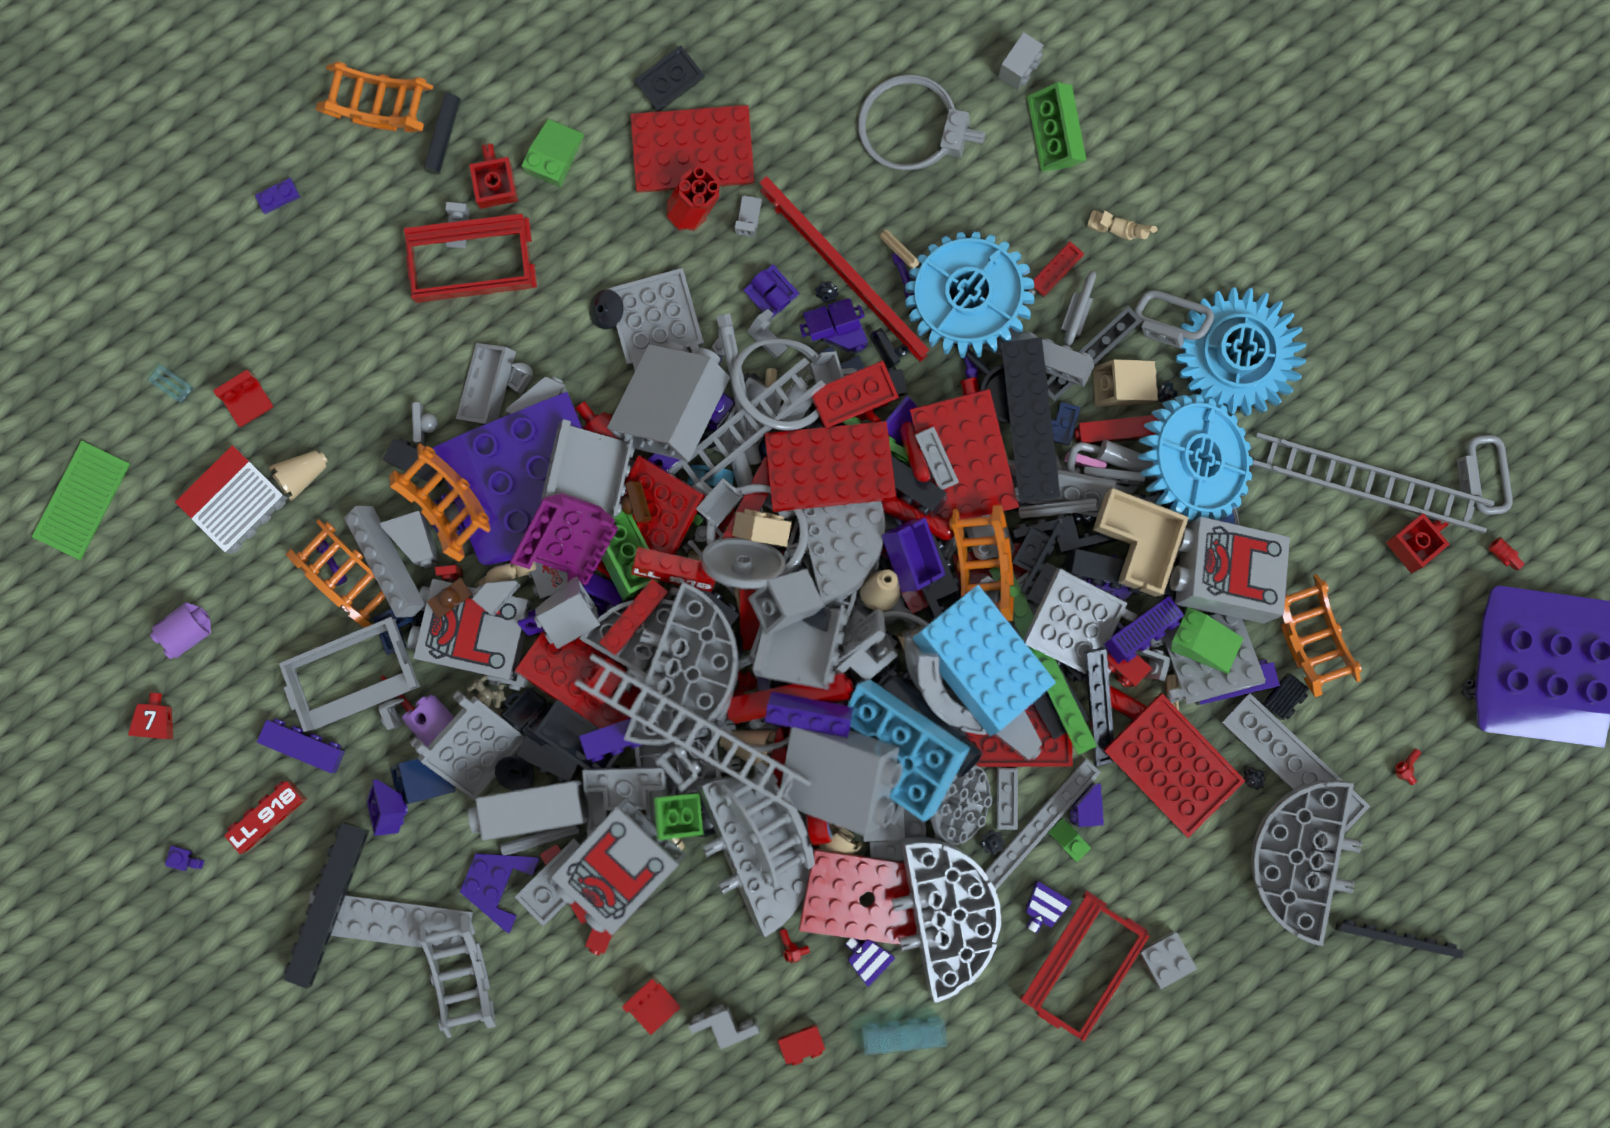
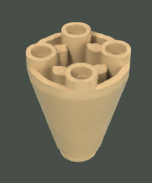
M731 730L740 740L754 745L774 744L777 734L773 730ZM721 736L720 746L729 752L733 743L724 736ZM738 746L733 755L747 762L752 753ZM773 750L762 751V753L771 758ZM757 756L752 764L755 767L756 764L762 762L768 768L770 763Z

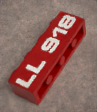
M640 547L637 548L631 575L681 585L684 582L699 590L712 591L715 580L704 571L702 561Z
M281 781L274 787L275 791L270 796L267 794L262 797L255 809L250 808L243 814L244 818L239 823L236 821L227 828L229 832L224 836L239 854H244L307 800L292 781Z

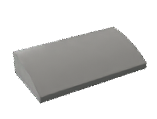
M476 343L456 416L457 420L482 426L498 420L512 369L511 364L514 361L516 351L508 347Z

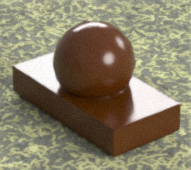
M636 481L625 483L629 495L625 496L620 502L622 504V512L627 515H635L636 522L638 523L652 521L642 483Z
M459 578L447 588L442 589L437 595L428 600L427 603L440 619L473 596L462 578Z

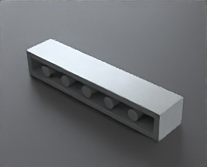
M1012 328L1008 329L1011 334V341L1037 338L1031 332L1018 333ZM997 337V352L995 354L1003 356L1001 343L1004 341ZM1042 339L1046 373L1084 387L1094 368L1093 358L1085 352L1078 353L1066 345L1059 346L1050 339ZM982 343V349L992 352L987 343Z
M355 506L344 519L396 617L415 616L425 606V603L389 535L381 527L380 523L382 522L373 506Z

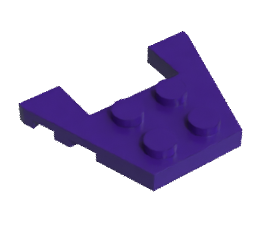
M475 854L460 893L505 932L510 933L517 915L498 908L499 902L513 868L533 876L540 858Z

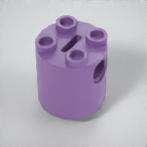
M185 602L163 620L153 625V632L150 636L155 643H160L163 646V651L169 659L178 658L185 651L211 634L210 617L202 607Z
M432 694L427 698L425 696L416 703L418 707L414 711H408L402 717L406 726L427 747L454 718L451 712Z

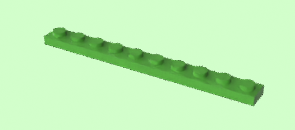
M995 567L989 570L992 578L999 582L1001 580L1000 569ZM1013 573L1014 586H1010V597H1014L1013 622L1023 640L1034 615L1024 594L1021 593V588ZM1028 646L1056 682L1047 692L1077 755L1097 747L1056 660Z

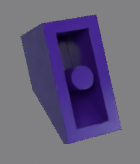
M858 320L860 324L858 329L843 334L835 332L833 335L822 338L823 342L848 353L852 351L854 353L865 350V346L868 344L860 320Z

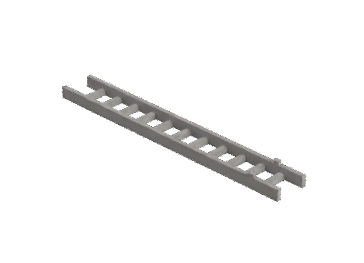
M804 358L750 403L753 407L761 404L772 419L782 421L823 388L826 383L820 380L808 390L809 387L802 377L796 375V373L810 363ZM790 378L795 381L804 393L793 403L781 388ZM775 391H777L788 406L779 415H776L765 401ZM743 408L696 447L690 461L699 454L710 469L707 474L699 479L689 466L688 461L680 460L667 472L674 475L683 467L695 483L692 487L695 488L696 484L702 480L707 483L772 428L765 425L761 429L755 419ZM744 416L757 432L747 441L744 440L734 426ZM728 429H730L741 444L731 454L719 439ZM713 442L725 456V459L716 466L704 452V449Z
M1261 433L1256 434L1255 438L1271 442L1272 445L1267 462L1262 463L1253 460L1251 466L1418 515L1424 513L1428 518L1483 534L1487 530V528L1470 524L1469 520H1471L1475 508L1473 507L1474 502L1492 507L1495 501L1309 448L1284 439ZM1277 445L1291 448L1286 469L1272 466ZM1297 450L1311 454L1305 475L1291 471ZM1316 456L1330 460L1325 481L1310 477ZM1336 462L1351 466L1345 487L1330 483ZM1356 468L1370 471L1364 492L1350 488ZM1375 473L1389 477L1384 498L1370 494ZM1395 479L1409 483L1403 504L1389 500ZM1415 485L1429 489L1423 509L1409 506ZM1434 491L1449 494L1443 515L1429 512ZM1455 496L1469 500L1463 521L1449 517Z
M592 654L590 659L606 669L594 689L579 680L576 681L575 685L795 812L796 806L782 799L783 794L786 795L790 789L793 777L808 786L812 783L810 780ZM610 671L624 678L613 699L598 692ZM628 682L643 689L631 710L617 703ZM647 692L661 700L649 721L635 713ZM665 703L679 710L668 732L653 724ZM684 714L697 721L686 742L672 735ZM702 724L715 731L704 753L690 745ZM720 735L734 742L722 763L708 756ZM738 746L752 753L740 774L727 767ZM757 756L770 763L759 784L745 777ZM775 767L788 774L777 795L763 788Z

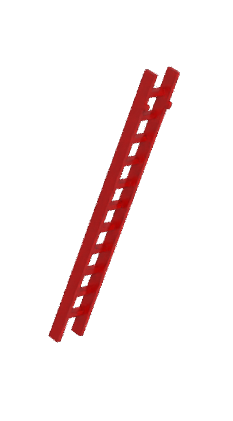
M767 176L761 180L759 184L763 188L760 192L775 207L774 211L777 214L781 213L921 363L928 356L926 353L929 349L920 338L909 329Z

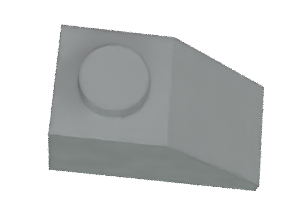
M516 581L485 583L484 586L480 585L473 594L475 596L473 600L489 614L495 616L520 587V584Z

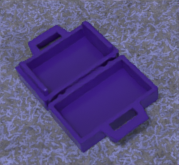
M847 298L829 304L828 310L826 306L803 313L806 323L803 325L801 323L799 328L802 337L811 336L812 341L833 335L835 332L843 334L858 329V326H860L858 320L865 317L860 305L853 307L851 299ZM859 310L860 315L857 316L855 311ZM808 327L809 332L805 333L804 328Z

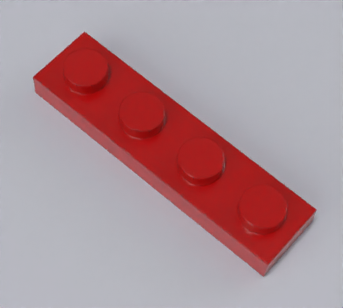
M652 579L599 643L616 656L667 596L668 591Z

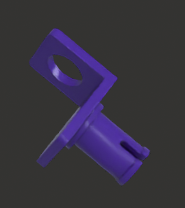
M535 610L528 612V618L518 620V625L528 636L536 633L541 634L545 631L543 627L539 628L535 622Z

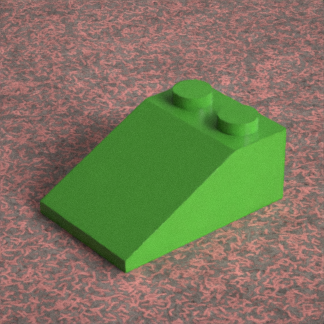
M548 119L528 150L522 164L524 172L561 188L584 134Z
M1188 607L1172 641L1171 651L1229 674L1244 638L1210 616Z
M700 793L654 798L657 840L703 835Z

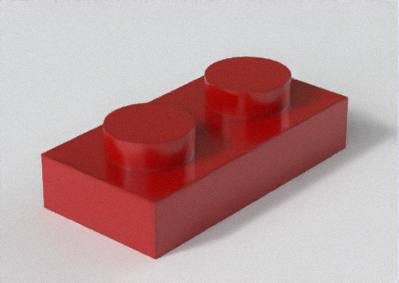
M456 565L435 567L436 576L446 580V582L457 581L458 577H463L462 568Z

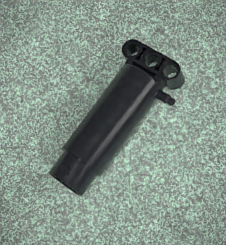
M894 658L895 664L892 668L884 667L876 674L881 676L880 682L876 684L970 747L956 774L959 778H962L977 764L983 755V751L968 739V734L965 731H962L957 726L949 725L932 710L922 692L908 681L911 677L908 669L903 674L898 672L900 670V662L897 658ZM863 678L853 687L852 696L858 684L865 681Z

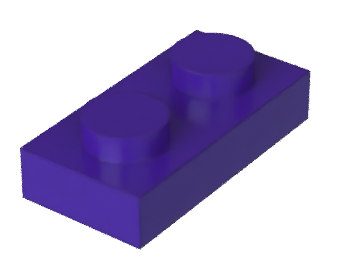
M289 178L255 194V197L263 213L267 214L300 198V195L293 180Z

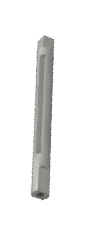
M729 313L717 316V321L732 385V370L739 354L731 314ZM741 368V386L746 398L748 399L743 372ZM732 385L733 395L738 413L740 410L743 409V407L739 403ZM745 416L739 420L742 437L747 441L756 434L755 429ZM755 442L745 451L749 465L762 462L758 442Z

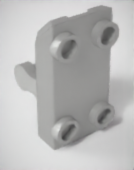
M990 525L966 527L968 538L989 537L995 534L994 528ZM1008 527L1003 528L1005 537H1009L1012 553L1014 545ZM995 544L969 546L970 549H973L975 557L979 560L999 557L998 546H995Z
M677 745L676 747H669V750L655 763L665 770L679 786L678 790L682 792L692 782L697 780V775L700 773L701 768L694 760L689 762L686 758L687 752L680 745ZM671 755L675 756L692 775L688 780L685 781L667 761Z

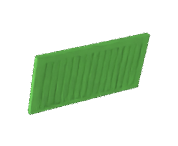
M81 440L32 538L81 560L130 463Z

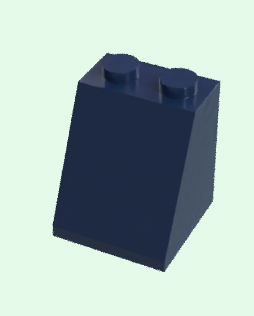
M419 759L398 763L390 767L395 791L402 795L403 802L407 805L456 792L454 785L423 764Z

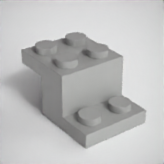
M856 632L844 636L842 644L845 645V649H842L841 644L838 645L840 649L839 657L851 651L859 643ZM885 633L884 638L879 643L871 645L867 651L859 648L842 662L834 664L833 671H835V675L844 673L849 667H852L865 681L871 679L898 656L891 637ZM851 636H854L856 638L855 644L851 643Z
M903 807L895 826L888 824L886 827L881 826L864 836V841H892L909 837H926V821L923 822Z
M723 1004L712 1008L709 1014L705 1015L702 1012L693 1016L689 1024L691 1034L711 1026L720 1049L760 1032L758 1021L753 1022L752 1019L742 1022L741 1026H739L740 1028H738L729 1005L724 1007Z

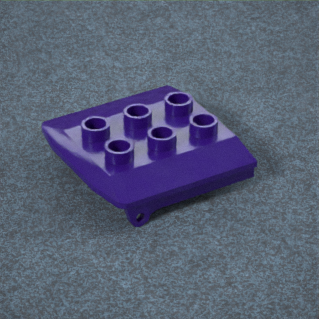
M568 392L526 407L433 447L436 455L453 468L461 478L468 481L470 489L489 517L490 531L486 532L479 527L469 537L477 558L483 565H492L512 559L541 503L558 424L565 419L571 421L570 426L583 429ZM446 480L450 491H452V485ZM458 495L454 501L460 513L466 505ZM470 515L463 521L465 528L472 523Z
M1506 586L1493 587L1489 593L1481 625L1475 688L1477 725L1479 729L1483 732L1605 747L1610 722V601Z

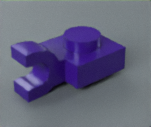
M170 846L165 866L187 871L188 867L202 869L205 861L192 858L191 850Z

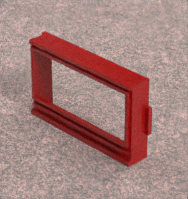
M523 214L404 228L408 280H410L411 298L415 303L537 288L535 265L530 263L528 242H532L530 220L525 218ZM520 234L524 276L418 289L414 256L415 246Z
M1085 891L1082 898L1084 899L1025 994L1019 996L1022 1002L1039 1012L1037 1014L1039 1017L1057 1029L1061 1026L1082 1041H1085L1149 938L1147 934L1149 931L1128 917L1124 920L1106 908L1107 903L1088 891ZM1102 911L1138 934L1139 937L1080 1032L1041 1008V1005L1097 915Z

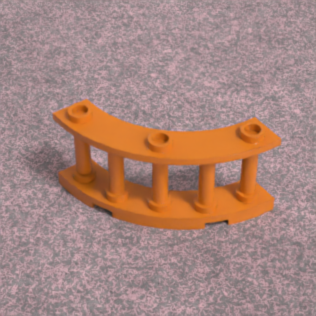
M342 62L326 65V69L334 72L328 99L318 102L316 111L338 119L342 115L352 118V123L377 129L397 131V128H405V132H420L423 130L424 123L417 121L416 114L422 91L433 90V86L426 83L425 79L415 77V79H392L383 74L375 76L348 68ZM342 75L356 80L350 107L347 108L337 105L336 102ZM364 82L378 86L372 112H369V114L358 110ZM386 87L399 89L393 114L390 117L380 115ZM406 91H414L408 115L400 117Z
M419 443L417 445L419 458L404 474L394 470L389 475L390 487L403 495L411 503L415 501L422 507L421 513L431 525H436L439 530L437 535L441 542L443 553L460 562L465 557L463 544L479 527L486 532L490 531L489 517L470 489L468 481L461 478L453 468L436 455L431 447H425ZM425 463H428L438 472L423 488H419L410 479ZM445 478L452 485L453 490L436 505L429 498V493ZM459 495L466 507L449 522L444 515V510ZM470 515L472 523L458 537L456 533L457 527Z
M993 506V512L989 517L960 519L958 509H953V516L949 519V526L954 532L959 560L957 561V569L961 573V597L977 585L983 591L999 590L1001 592V601L994 605L1007 621H1013L1014 597H1010V586H1014L1010 540L1009 537H1005L1003 529L1007 527L1002 506ZM990 525L994 528V536L965 539L963 527ZM991 544L998 546L999 557L997 559L968 561V546ZM998 567L1000 569L1001 580L999 582L970 584L969 569Z
M318 519L316 523L323 530L302 552L296 553L290 549L285 555L298 569L301 568L305 572L304 575L338 607L343 605L342 608L363 628L373 625L368 620L370 618L369 615L386 598L383 591L381 590L364 609L358 611L351 605L353 603L352 600L375 576L370 567L362 560L364 556L356 549L352 551L334 533L336 529L329 522L324 524ZM329 535L334 542L314 564L309 565L306 562L308 560L307 557ZM341 547L350 557L329 580H324L318 574L320 572L319 569ZM357 562L367 573L347 595L341 596L334 590L335 584Z
M1316 574L1313 575L1315 586L1290 595L1285 594L1284 615L1282 616L1284 623L1280 624L1298 669H1303L1306 675L1303 679L1314 697L1323 695L1321 688L1324 685L1323 683L1351 674L1356 682H1360V672H1362L1360 663L1354 660L1341 636L1342 629L1339 623H1336L1327 595V592H1329L1328 585L1325 580L1322 581ZM1317 594L1320 603L1319 607L1294 616L1290 613L1289 605L1292 602ZM1323 614L1328 628L1304 637L1297 635L1294 627L1296 623ZM1332 636L1337 649L1313 658L1306 656L1303 650L1304 645ZM1340 656L1346 667L1321 676L1316 674L1313 669L1315 665Z

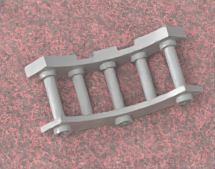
M905 636L904 652L908 672L932 710L949 725L957 726L965 732L986 735V731L956 693L941 684L938 654L923 653L912 637Z
M762 762L755 765V776L751 780L759 784L768 769ZM772 773L763 788L777 795L780 789L775 783L778 780ZM745 783L731 791L725 784H722L721 800L725 806H729L744 827L747 839L753 845L762 870L761 877L765 884H769L776 890L778 889L777 876L798 863L803 864L807 869L814 866L812 846L806 843L805 836L808 834L797 810L794 812L768 796L745 809L737 798L753 788ZM783 794L782 799L793 804L788 794ZM771 803L776 804L781 813L780 817L757 829L750 816ZM786 824L790 832V838L768 850L762 837L781 825ZM794 845L795 856L774 868L772 858Z
M468 914L460 916L461 924L456 928L428 934L425 926L420 925V934L417 935L418 944L420 947L423 946L432 971L430 973L431 983L433 986L435 985L441 1014V1019L438 1020L440 1031H444L447 1038L452 1037V1026L477 1020L484 1021L487 1028L496 1027L493 1001H489L487 991L490 989L487 970L479 942L475 943L472 935L475 934V929ZM458 935L465 940L463 945L434 951L431 943ZM465 952L470 954L472 960L470 966L443 973L440 972L437 959ZM470 974L476 976L478 986L475 989L446 996L443 981ZM476 997L480 999L481 1009H479V1012L454 1018L449 1017L447 1004Z

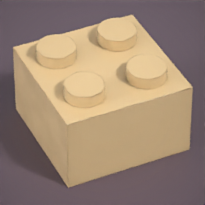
M745 509L744 513L736 512L732 536L787 547L791 522L784 521V516Z

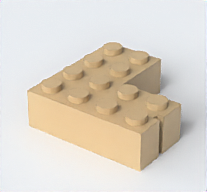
M1116 489L1108 490L1105 493L1093 530L1131 544L1118 583L1134 589L1139 588V591L1155 597L1163 595L1189 517Z

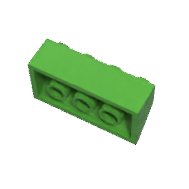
M1057 82L1028 95L1027 99L1041 172L1069 168L1087 161L1072 85Z
M620 511V514L614 518V524L618 527V530L613 539L609 540L610 544L601 557L622 600L626 601L638 596L652 579L631 575L637 548H649L632 515H627Z

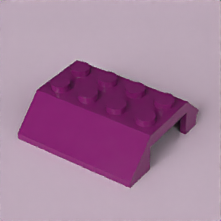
M564 493L544 497L510 563L530 569L533 562H537L566 572L567 582L577 576L582 584L587 585L593 575L592 571L596 570L602 559L601 556L604 555L610 544L609 540L613 539L618 530V527L614 524L615 519L601 506Z

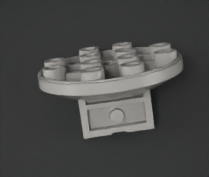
M975 765L962 778H959L957 775L954 777L938 810L931 817L933 829L942 841L954 845L965 843L986 823L988 808L992 804V797L990 796V785L987 775L979 766ZM985 807L984 814L981 815L982 809Z

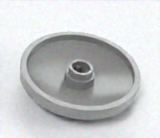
M726 538L715 541L704 549L702 567L711 578L720 583L739 588L766 587L767 580L783 576L785 559L777 549L766 543L742 538Z

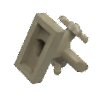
M487 675L474 680L472 686L467 688L465 696L469 700L475 696L499 716H502L504 710L499 707L501 701L506 700L503 692L504 685L499 684L498 690L493 691L491 688L483 685V681L488 678ZM476 688L479 692L478 696L471 693V691ZM493 699L496 700L495 705L491 704Z

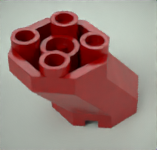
M703 167L690 168L680 178V182L667 200V219L677 230L695 231L706 221V217L719 199V178L709 168Z

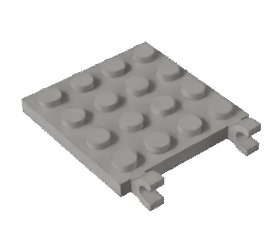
M683 268L607 289L615 291L622 299L623 316L616 327L627 366L633 364L635 371L648 345L666 348L668 342H674L686 349L691 348L694 354L697 353L700 345H704Z
M1057 568L1023 641L1027 646L1086 674L1084 651L1100 647L1105 648L1103 644L1112 637L1120 618L1122 617L1134 622L1137 614L1125 609L1126 602Z
M1222 614L1210 615L1211 618L1244 638L1229 674L1171 651L1172 641L1180 624L1171 631L1167 628L1164 631L1166 635L1158 641H1155V639L1150 641L1152 644L1150 646L1151 649L1165 645L1168 656L1171 658L1170 661L1180 689L1169 690L1168 699L1171 703L1184 699L1187 705L1265 683V677L1243 619Z
M457 691L453 698L458 701L463 709L428 747L417 737L410 744L421 754L418 759L423 764L474 800L495 777L497 762L503 757L514 756L519 751L525 735L475 696L469 700L460 691Z

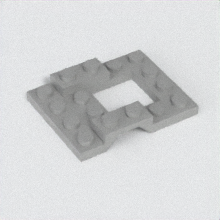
M662 767L584 769V793L588 800L589 812L587 839L610 815V811L615 810L625 798L637 809L646 810L647 818L656 825L654 798L669 796V786L666 783L665 770Z

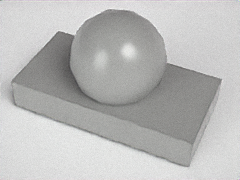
M420 402L412 403L413 441L417 445L419 443L425 445L424 432L431 433L435 431L438 427V420L433 414H424V405Z

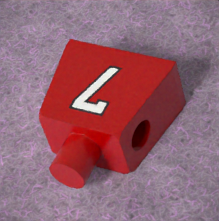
M150 693L148 705L137 704L128 736L173 739L172 708L161 706V693Z

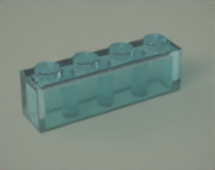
M939 1016L927 1017V1021H919V1018L907 1019V1023H899L898 1020L887 1021V1025L878 1026V1023H867L866 1027H862L865 1055L947 1047L945 1021L940 1019Z

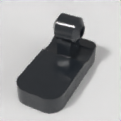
M882 328L872 332L871 339L887 368L897 366L900 358L908 354L909 348L903 344L894 349Z

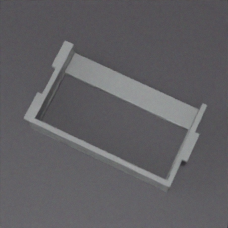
M393 617L279 663L287 685L284 687L288 702L291 710L296 709L303 732L316 730L420 687L399 633L396 619H393ZM388 631L403 673L310 711L295 669Z

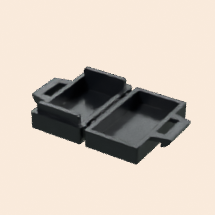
M527 688L522 694L513 692L503 702L508 709L502 714V718L520 732L523 730L524 735L540 746H543L545 741L535 735L534 732L553 705L549 702L546 703L547 701ZM515 697H518V699L512 705H510L512 700Z

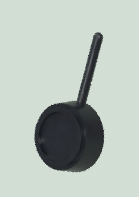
M967 348L965 357L986 376L983 380L981 391L990 389L998 422L1010 424L1004 364L991 370Z

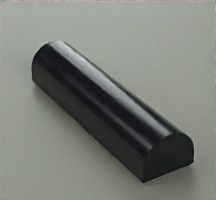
M447 92L443 98L425 162V171L436 175L441 173L461 101L458 96Z

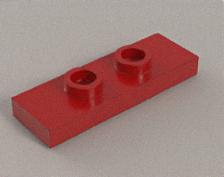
M1069 241L1033 279V289L1044 298L1084 256V253Z

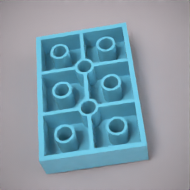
M979 585L967 592L912 637L923 653L938 654L939 673L989 736L1001 731L1056 683Z
M870 679L858 684L848 704L849 707H854L850 730L899 747L896 762L902 765V774L898 784L891 788L889 798L924 822L935 815L970 747Z

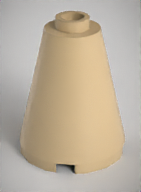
M315 450L273 464L268 468L270 471L274 469L275 474L272 476L283 493L291 495L288 499L292 501L327 467L325 463L328 460L322 452L318 453Z
M890 570L878 571L868 577L866 582L860 587L859 592L865 606L873 610L879 608L884 612L897 604L900 598V586L894 572Z
M829 822L832 841L829 844L818 845L817 849L854 855L863 845L860 840L857 843L853 840L855 835L850 831L837 825L832 826V823Z

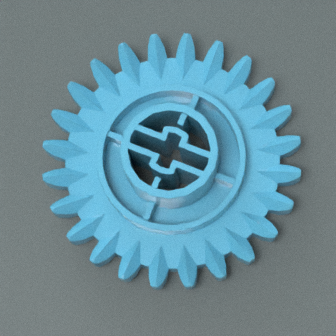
M963 232L957 233L956 240L951 241L949 237L945 236L942 238V246L938 247L935 244L928 246L929 256L919 255L917 257L921 268L915 267V269H910L909 277L916 279V281H910L905 285V292L915 293V295L909 296L905 300L906 308L917 307L909 315L910 323L923 320L917 328V333L919 336H922L931 330L932 332L929 337V345L931 347L935 346L942 338L944 339V354L947 355L955 343L958 344L960 358L965 357L968 345L973 346L977 358L982 355V343H987L991 351L996 353L997 337H1000L1004 342H1011L1009 328L1018 333L1023 332V325L1017 317L1030 319L1031 317L1030 310L1022 304H1034V295L1024 291L1034 288V281L1031 278L1022 277L1030 273V268L1027 264L1017 265L1021 260V254L1018 251L1009 254L1010 247L1008 242L1004 241L997 245L995 244L994 235L990 234L986 240L980 238L979 232H973L971 238H966ZM987 292L988 296L984 299L983 296ZM954 293L956 297L952 300L951 297Z
M1236 287L1229 291L1227 301H1224L1220 291H1217L1213 296V307H1211L1206 299H1202L1199 304L1209 307L1214 313L1213 323L1204 337L1197 340L1183 339L1184 344L1181 350H1184V353L1175 357L1177 363L1185 364L1186 367L1179 373L1180 377L1190 378L1192 381L1187 386V390L1192 392L1198 389L1203 399L1210 397L1215 400L1216 406L1220 404L1225 405L1229 416L1235 414L1237 408H1240L1243 416H1249L1252 412L1251 406H1254L1258 412L1264 413L1267 411L1266 400L1274 406L1279 405L1282 401L1276 392L1278 391L1284 395L1291 394L1293 388L1286 381L1296 382L1302 377L1301 374L1291 369L1306 363V359L1294 356V353L1306 347V343L1292 342V339L1302 331V327L1291 329L1286 327L1293 319L1294 313L1286 314L1280 318L1277 314L1283 302L1278 301L1271 308H1267L1266 304L1269 293L1266 292L1257 302H1253L1252 288L1245 292L1242 300L1238 299ZM1191 310L1188 313V318L1193 326L1182 323L1180 328L1190 332H1197L1201 328L1206 315L1203 313L1200 315L1196 311ZM1234 336L1232 344L1226 343L1227 338ZM1243 343L1242 352L1246 354L1240 359L1241 349L1237 348ZM1251 358L1257 359L1254 365L1249 366Z
M1198 394L1190 396L1181 395L1175 397L1176 401L1169 400L1162 403L1167 410L1158 409L1152 412L1160 421L1144 424V427L1154 432L1155 435L1143 437L1139 440V442L1153 447L1152 451L1138 455V459L1153 461V466L1143 470L1141 476H1157V480L1147 487L1148 492L1164 490V493L1156 501V505L1173 501L1169 510L1176 513H1181L1184 510L1182 515L1189 517L1187 522L1194 518L1196 520L1199 517L1219 521L1221 518L1231 515L1232 509L1238 508L1241 505L1240 496L1247 495L1248 493L1246 482L1252 480L1249 466L1253 464V459L1248 453L1251 446L1249 442L1245 441L1244 436L1246 432L1244 428L1238 427V420L1234 414L1230 416L1227 414L1228 410L1225 405L1220 404L1216 406L1213 398L1207 397L1203 399Z

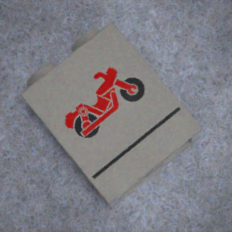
M535 562L536 569L529 572L528 575L529 578L533 577L535 585L532 586L535 596H539L541 600H546V597L553 595L568 583L566 572Z

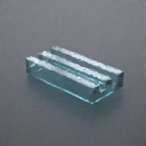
M161 365L157 367L148 380L181 404H183L184 398L188 397L190 390L192 391L194 388ZM163 371L186 388L182 390L159 373ZM156 377L177 390L181 395L178 397L155 381Z

